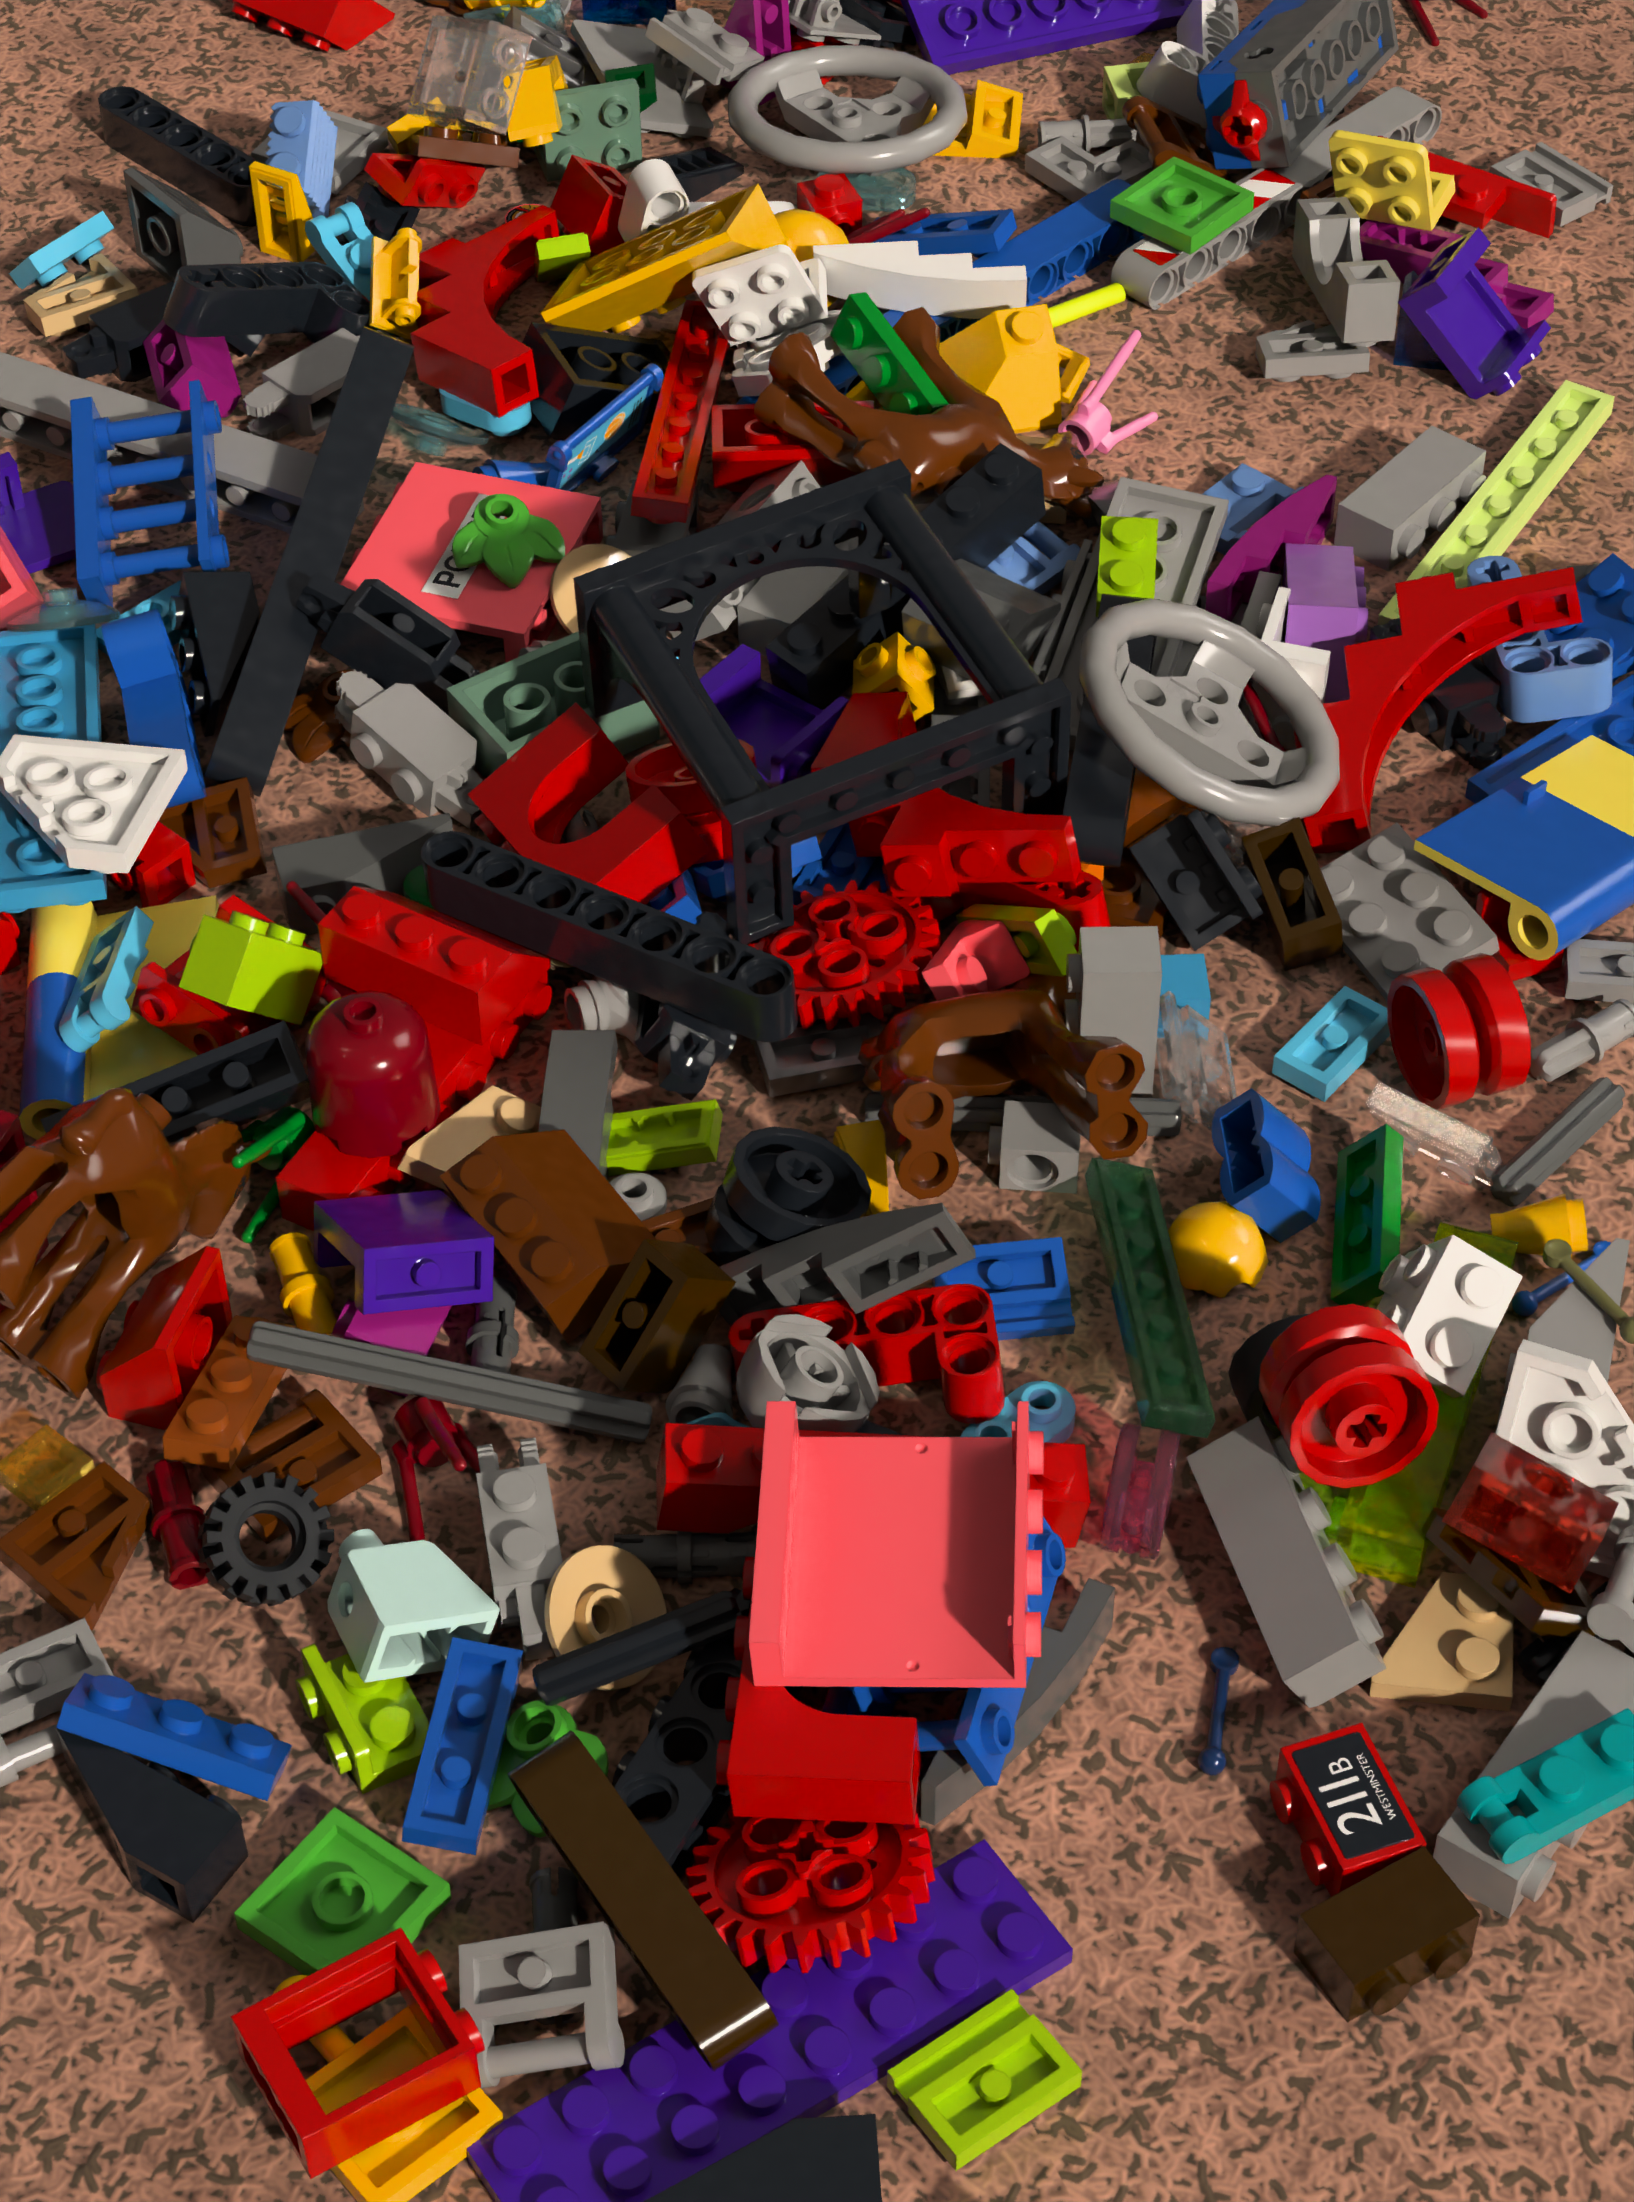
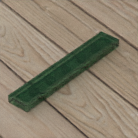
M1092 1158L1085 1173V1179L1141 1426L1208 1438L1216 1419L1153 1170L1101 1158Z

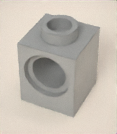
M1005 1100L1003 1127L990 1126L988 1164L1000 1165L999 1189L1077 1194L1081 1135L1070 1127L1054 1103Z

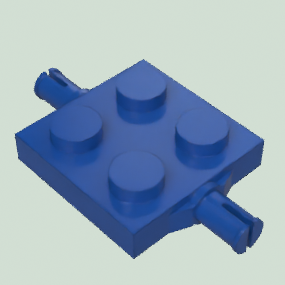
M1614 553L1576 583L1583 623L1544 630L1548 642L1591 637L1609 643L1613 651L1612 683L1622 675L1634 670V569Z

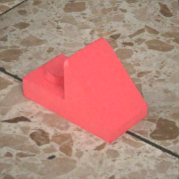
M966 920L957 924L921 973L936 1000L964 994L997 990L1028 977L1031 971L1003 922L998 920Z

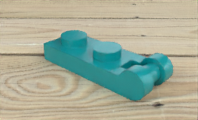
M1626 1708L1495 1778L1484 1776L1475 1780L1459 1795L1456 1801L1458 1808L1472 1824L1481 1823L1491 1835L1488 1841L1489 1846L1504 1864H1512L1634 1799V1714L1629 1708ZM1517 1805L1526 1818L1524 1816H1514L1509 1809Z

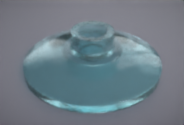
M395 403L391 418L398 425L416 436L414 444L416 449L436 456L444 457L447 447H475L488 444L490 437L486 432L470 424L415 406Z
M61 588L43 591V604L18 614L6 623L7 631L10 632L53 630L113 621L121 618L120 610L109 605L78 599L76 588Z

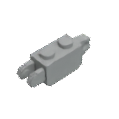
M341 328L262 372L263 384L253 389V392H248L242 399L247 416L257 417V419H252L251 422H248L246 426L247 432L274 441L293 431L301 436H316L327 430L360 335L355 336L345 328ZM381 329L376 330L378 332L391 336L387 331Z
M354 669V671L342 672V676L336 681L337 696H340V700L335 705L334 714H336L335 719L339 720V724L342 723L343 727L351 734L350 750L356 760L363 767L373 769L389 783L400 800L406 804L414 805L430 817L441 810L444 813H449L452 818L469 829L476 826L477 824L474 822V819L482 812L467 794L483 781L474 771L477 740L413 684L395 683L385 690L372 678H367V674H363L362 671L357 672Z
M535 1437L520 1439V1448L518 1449L520 1467L499 1470L498 1456L493 1451L492 1444L477 1446L480 1473H476L493 1600L500 1608L497 1617L498 1629L520 1626L525 1661L553 1657L554 1652L545 1626L544 1610L548 1586L555 1571L562 1563V1556L546 1463L540 1464Z

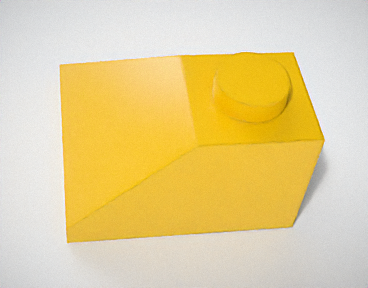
M1047 304L994 311L940 343L939 354L960 378L999 402L1014 433L1058 428L1062 423L1058 348Z

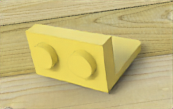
M1343 130L1334 131L1328 141L1335 196L1347 197L1360 218L1427 231L1433 230L1455 193L1454 175L1430 171L1428 151L1424 146L1417 143Z

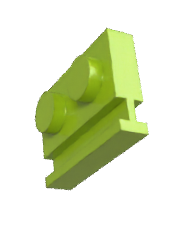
M1013 1989L887 2071V2087L893 2095L898 2094L906 2103L910 2116L955 2171L1081 2087L1082 2070L1039 2019L1034 2014L1030 2016L1020 2005L1019 1996Z

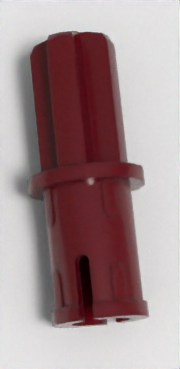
M166 1459L160 1460L154 1464V1470L147 1474L146 1479L155 1513L150 1526L153 1537L157 1541L162 1542L169 1570V1582H171L172 1587L179 1590L206 1584L209 1582L206 1574L210 1570L206 1562L200 1563L198 1550L202 1548V1539H197L199 1527L206 1519L205 1511L195 1504L186 1466L180 1461L169 1463Z

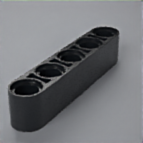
M126 86L113 87L100 94L98 102L105 143L110 148L236 224L249 227L257 226L249 165L254 161L259 162L258 160L135 88Z

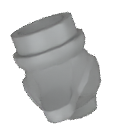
M596 975L593 980H581L578 986L567 988L564 994L565 1011L572 1030H615L617 1034L627 1037L634 1044L642 994Z

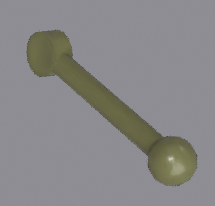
M1561 1239L1549 1240L1544 1246L1542 1255L1545 1264L1552 1268H1562L1620 1326L1619 1330L1622 1339L1630 1344H1634V1317H1629L1571 1259L1572 1249L1566 1241Z

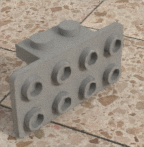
M668 9L667 15L682 11ZM579 19L573 20L570 31L600 84L606 83L605 70L654 64L657 101L640 113L641 133H648L651 130L671 132L678 137L691 139L694 136H711L714 124L701 103L707 86H710L712 83L645 37L647 29Z

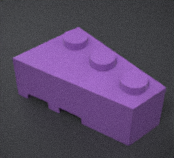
M1285 543L1282 587L1291 588V594L1288 599L1284 643L1331 651L1324 703L1350 699L1344 646L1355 644V642H1366L1368 608H1365L1366 587H1363L1364 567L1355 566L1353 547Z

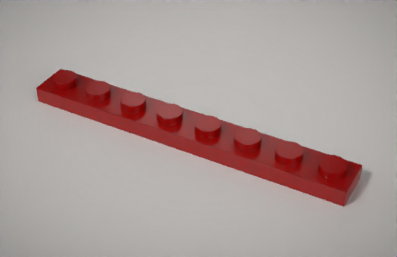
M686 300L684 303L632 494L631 516L643 517L656 524L687 522L712 420L711 405L716 404L730 347L727 339L701 301Z

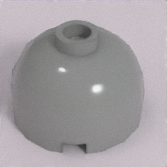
M799 1314L777 1315L750 1342L737 1372L736 1390L739 1405L752 1427L765 1428L767 1401H796L799 1430L855 1432L868 1419L871 1409L878 1401L880 1392L876 1374L864 1354L852 1342L843 1350L836 1342L827 1338V1335L833 1328L824 1322Z

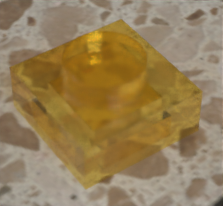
M46 1424L0 1461V1484L34 1511H37L94 1469L95 1466L91 1457Z

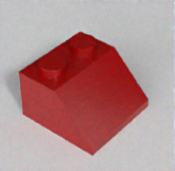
M206 1246L152 1277L142 1298L134 1300L130 1304L124 1320V1331L114 1350H107L104 1353L97 1370L96 1383L98 1389L103 1392L108 1417L162 1430H167L233 1319L219 1248Z

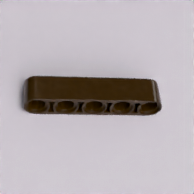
M570 1730L507 1773L535 1820L609 1926L614 1929L616 1936L713 2072L779 2026L774 2013L754 1982L573 1731Z

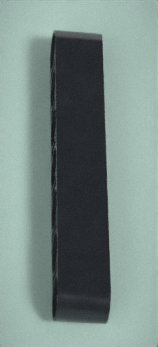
M1102 594L1098 619L1110 607L1148 598ZM1148 635L1127 640L1130 662L1151 674L1157 636ZM1085 694L1063 815L1071 816L1080 863L1120 868L1136 768L1097 724Z
M449 831L436 834L429 838L421 848V859L429 902L434 909L443 914L756 1041L776 1042L792 1034L798 1025L794 970L789 963L779 957L465 833Z

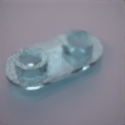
M898 168L870 177L865 173H845L862 198V210L894 212L898 209L904 210L915 202L916 178L907 169ZM819 172V173L817 174V177H819V176H821V175L829 174V173Z

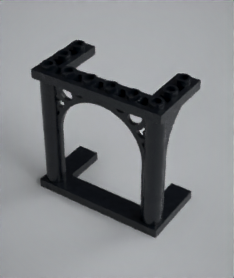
M901 459L866 470L860 474L814 489L808 493L759 509L753 513L707 528L701 532L652 548L646 552L573 578L586 704L595 718L644 700L721 820L727 924L729 933L738 942L747 944L794 925L791 844L1002 762L1001 810L1024 814L1063 815L1068 782L1072 694L1060 677L1043 683L911 502V473ZM848 540V551L841 550L835 546ZM825 566L848 569L849 605L859 619L907 602L911 598L926 614L989 705L770 789L704 689L695 670L693 661L695 639L707 615L724 597L747 582L777 571L800 567ZM684 600L693 605L690 610L681 613H670L660 610ZM666 631H681V634L673 639H668Z

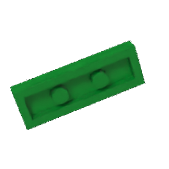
M866 292L849 294L830 336L884 410L924 415L931 414L933 411L948 405L947 400Z
M1387 1124L1338 1152L1331 1300L1338 1305L1356 1304L1361 1306L1375 1297L1384 1295L1385 1292L1379 1289L1381 1277L1390 1262L1400 1253L1404 1137Z

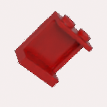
M234 894L218 906L215 917L229 921L232 911H237L268 923L274 922ZM303 942V946L314 949L305 942ZM190 949L165 969L152 961L141 969L131 1007L133 1011L145 1018L150 1024L157 1026L192 1050L196 1055L203 1054L283 1021L225 1006L180 988L179 984L190 955ZM323 964L305 1015L321 999L327 979L324 977ZM286 1022L289 1028L294 1025V1023Z

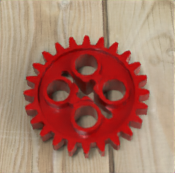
M850 880L844 891L836 892L830 883L825 884L823 895L814 897L811 893L802 891V903L793 905V926L748 944V946L783 959L794 970L797 1016L800 1017L802 1029H808L817 1019H824L827 1030H833L839 1018L847 1017L853 1027L859 1026L861 1014L870 1012L874 1017L882 1019L884 1018L882 1006L889 1003L896 1007L904 1008L906 1006L905 992L922 994L924 992L922 982L924 977L921 972L940 949V946H942V939L938 921L933 916L932 907L930 905L921 906L920 897H892L891 889L882 893L880 881H874L865 890H858L856 881Z
M731 1809L727 1812L730 1829L709 1827L706 1831L710 1845L694 1847L695 1866L686 1869L689 1883L688 1892L731 1952L738 1949L741 1965L748 1967L764 1955L767 1956L770 1973H777L788 1959H797L801 1973H808L813 1966L814 1959L825 1956L829 1964L835 1969L841 1967L843 1951L852 1949L864 1958L871 1956L868 1940L877 1937L883 1941L893 1943L897 1940L894 1922L904 1924L916 1923L918 1919L915 1904L929 1903L931 1898L928 1883L935 1881L927 1828H920L917 1812L915 1813L914 1825L738 1817L733 1816V1810Z

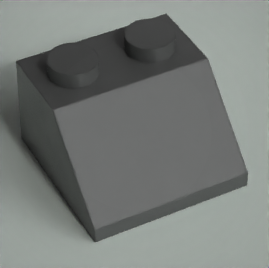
M132 167L123 171L136 253L170 282L174 281L178 270L182 266L241 264L243 246L239 236L233 229L225 227L211 216L205 207L197 205L181 191Z
M963 559L955 560L956 564L1028 661L1061 610V603ZM910 598L902 610L904 638L913 647H922L929 654L933 663L955 671V673L972 680L926 614Z

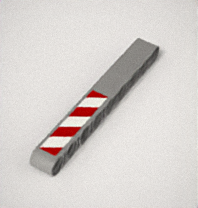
M1396 86L1325 128L1289 167L1259 168L1234 183L1254 192L1253 211L1190 255L1183 251H1178L1172 246L1148 235L1121 253L1112 269L1111 284L1119 283L1124 287L1126 295L1151 309L1157 310L1161 307L1158 305L1159 303L1165 305L1194 287L1195 284L1193 282L1200 283L1228 266V260L1231 262L1236 261L1263 244L1259 241H1268L1295 224L1293 220H1295L1296 203L1297 199H1300L1301 193L1333 176L1328 141L1334 131L1343 130L1371 136H1383L1389 139L1423 145L1424 143L1421 141L1425 140L1428 142L1431 140L1440 126L1442 119L1440 107L1402 87Z

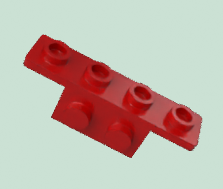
M1428 152L1430 171L1454 175L1455 193L1441 216L1476 228L1479 227L1481 230L1493 219L1549 238L1553 233L1557 203L1555 194Z

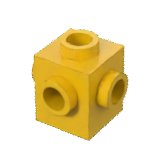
M897 631L881 643L868 645L853 660L852 694L908 692L914 721L916 722L934 710V675L936 674V668L931 657L922 647H913Z

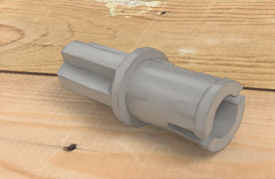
M1083 114L1081 119L1039 121L1037 129L1038 147L1063 136L1088 153H1090L1091 148L1119 146L1131 139L1136 141L1137 135L1136 130L1129 127L1125 119L1089 121L1087 114Z
M1618 999L1612 1005L1587 1019L1580 1017L1570 1020L1566 1024L1564 1032L1531 1050V1074L1537 1080L1544 1079L1547 1082H1552L1587 1061L1591 1065L1599 1063L1603 1059L1605 1051L1628 1038L1634 1037V1005L1628 1000Z

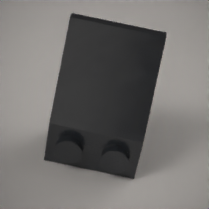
M531 322L522 342L532 349L540 396L530 401L531 410L542 424L543 430L547 435L555 440L564 441L640 378L641 370L648 364L658 365L665 377L671 352L661 340ZM654 390L645 425L653 421L660 391L657 393Z

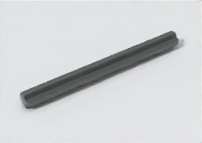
M257 1321L253 1324L248 1338L247 1358L263 1364L404 1394L427 1397L437 1401L635 1443L645 1441L651 1425L652 1407L648 1403L264 1321Z

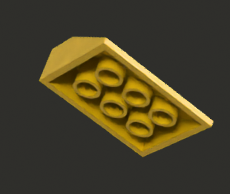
M758 183L578 263L542 310L541 315L546 323L598 332L611 328L613 333L617 334L641 321L640 315L656 308L658 314H664L682 305L686 301L684 296L695 291L692 286V273L695 270L775 245L784 244L786 239Z

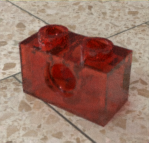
M1491 1432L1458 1489L1442 1522L1571 1594L1602 1542L1619 1503Z

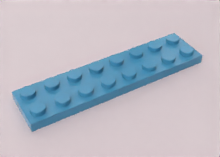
M95 621L0 631V755L14 734L102 742L99 652ZM0 792V912L20 913L29 908L63 904L79 906L90 901L107 899L106 874L95 870L69 868Z

